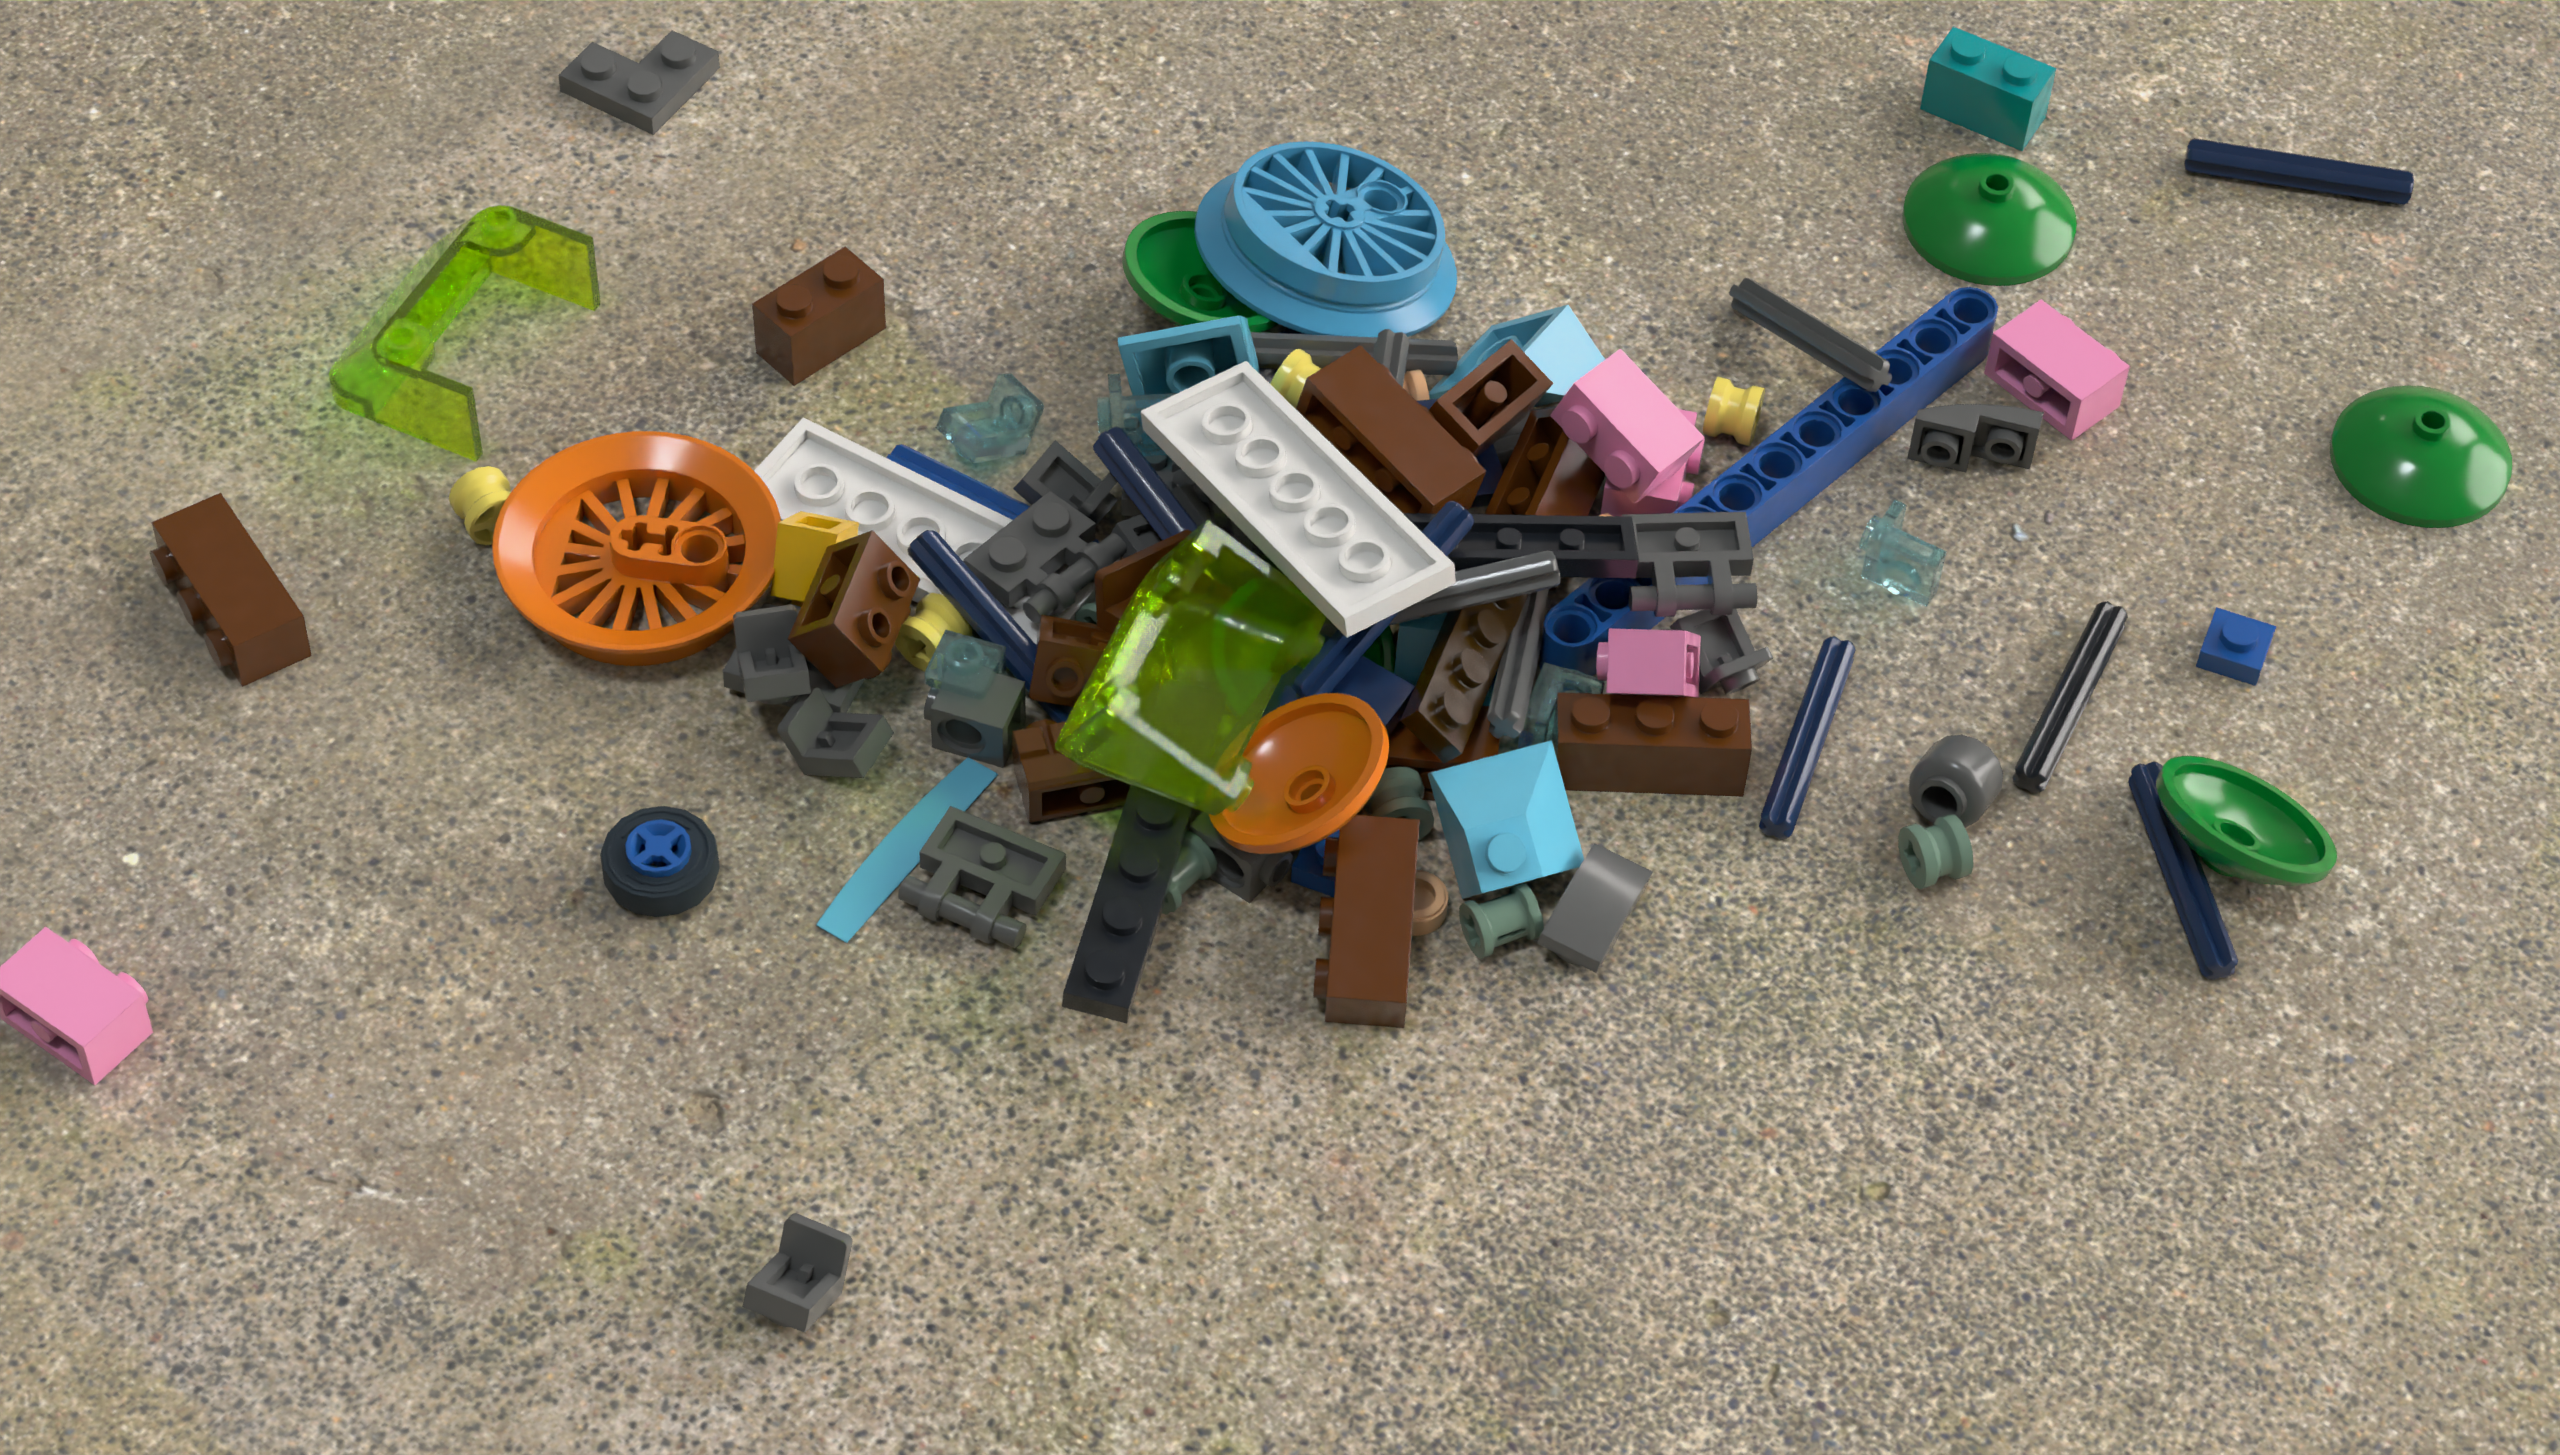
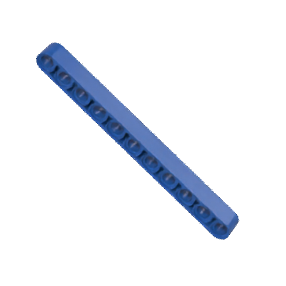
M1964 287L1952 291L1875 352L1890 363L1888 373L1892 375V379L1888 386L1882 384L1877 392H1868L1843 377L1673 513L1746 512L1751 546H1755L1915 417L1918 410L1926 408L1984 361L1989 353L1998 312L1996 300L1988 292L1979 288ZM1675 577L1676 585L1708 584V578ZM1589 578L1547 613L1544 620L1543 640L1539 658L1541 673L1557 685H1580L1597 673L1599 642H1608L1609 628L1651 630L1665 617H1655L1654 611H1630L1629 587L1652 586L1651 578Z

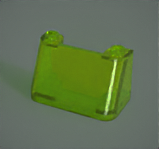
M1207 519L1162 557L1139 584L1055 743V749L1077 765L1215 816L1224 809L1234 812L1245 801L1254 786V780L1248 776L1252 768V762L1242 755L1281 676L1295 665L1302 669L1305 668L1322 648L1325 637L1319 632L1327 617L1290 579Z

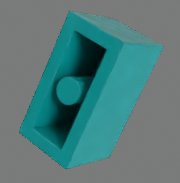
M1953 26L1929 59L1920 110L2023 151L2046 118L2057 68Z

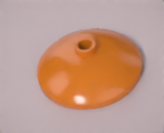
M1323 693L1303 697L1269 712L1247 728L1233 742L1219 761L1212 775L1207 793V809L1212 824L1227 843L1239 850L1256 854L1290 852L1310 846L1330 836L1348 823L1364 807L1381 779L1389 753V739L1385 725L1368 703L1357 697L1340 693Z

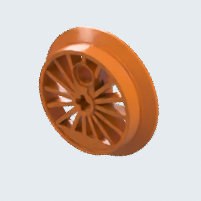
M632 431L615 433L577 443L556 453L532 469L517 484L503 504L496 520L492 545L494 567L498 581L512 605L525 619L538 629L549 634L564 647L586 658L614 665L648 666L663 664L691 656L719 641L734 628L733 615L736 612L748 611L760 599L774 577L775 569L773 567L777 528L781 517L773 495L760 476L745 462L723 448L704 440L669 432ZM651 497L646 516H637L633 498ZM669 499L681 501V504L668 518H664ZM620 500L624 519L617 522L603 506L604 504ZM704 511H707L711 514L695 522L703 514ZM584 515L596 529L582 523ZM732 532H733V534L735 535V536H731V537H725L726 535H728V534H730V533H732ZM743 561V565L729 564ZM642 598L649 630L630 631L639 599ZM656 599L674 618L677 624L662 627ZM689 604L695 605L705 611L697 615L696 612L689 606ZM618 608L612 629L601 627ZM585 609V610L578 616V618H575V617L572 616V615H574V614L580 612L581 610Z

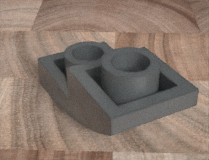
M1954 404L1920 409L1917 411L1907 459L1966 473L1970 457L1975 456L2030 470L2044 412L1990 404Z
M1594 843L1551 914L1537 944L1555 952L1559 958L1567 963L1583 966L1596 973L1615 945L1626 919L1645 892L1653 871Z

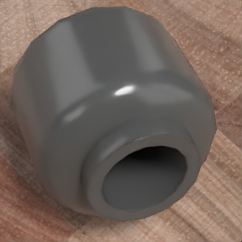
M1962 734L1949 735L1935 742L1917 763L1910 774L1909 793L1916 809L1933 824L1938 817L1953 814L1961 820L1966 828L1979 821L2000 793L2003 771L1999 759L1984 743L1976 738Z

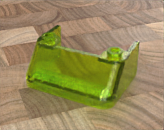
M498 205L481 210L427 250L333 364L329 372V381L335 403L346 411L477 462L482 456L483 451L473 388L426 370L435 357V342L492 272L595 311L601 304L593 237L511 206Z

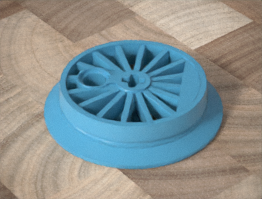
M1308 141L1283 143L1268 147L1247 159L1238 172L1225 177L1210 188L1197 210L1194 226L1196 244L1204 263L1213 276L1228 292L1250 309L1298 332L1310 335L1378 337V333L1382 330L1390 329L1394 333L1403 332L1409 337L1435 324L1449 308L1456 291L1457 270L1450 248L1445 242L1443 218L1432 198L1417 182L1398 168L1373 155L1353 148L1331 143Z

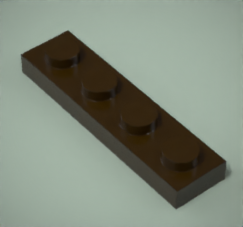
M1528 594L1447 612L1400 720L1444 764L1461 755L1464 751L1499 667L1513 627L1517 624Z

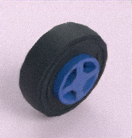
M668 806L643 808L621 818L607 833L600 854L604 884L615 901L635 914L652 917L677 915L699 905L713 890L720 868L716 839L705 822L687 810Z

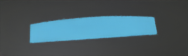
M967 757L924 796L880 842L845 884L816 926L847 943L920 862V850L949 807L952 806L965 812L998 774Z

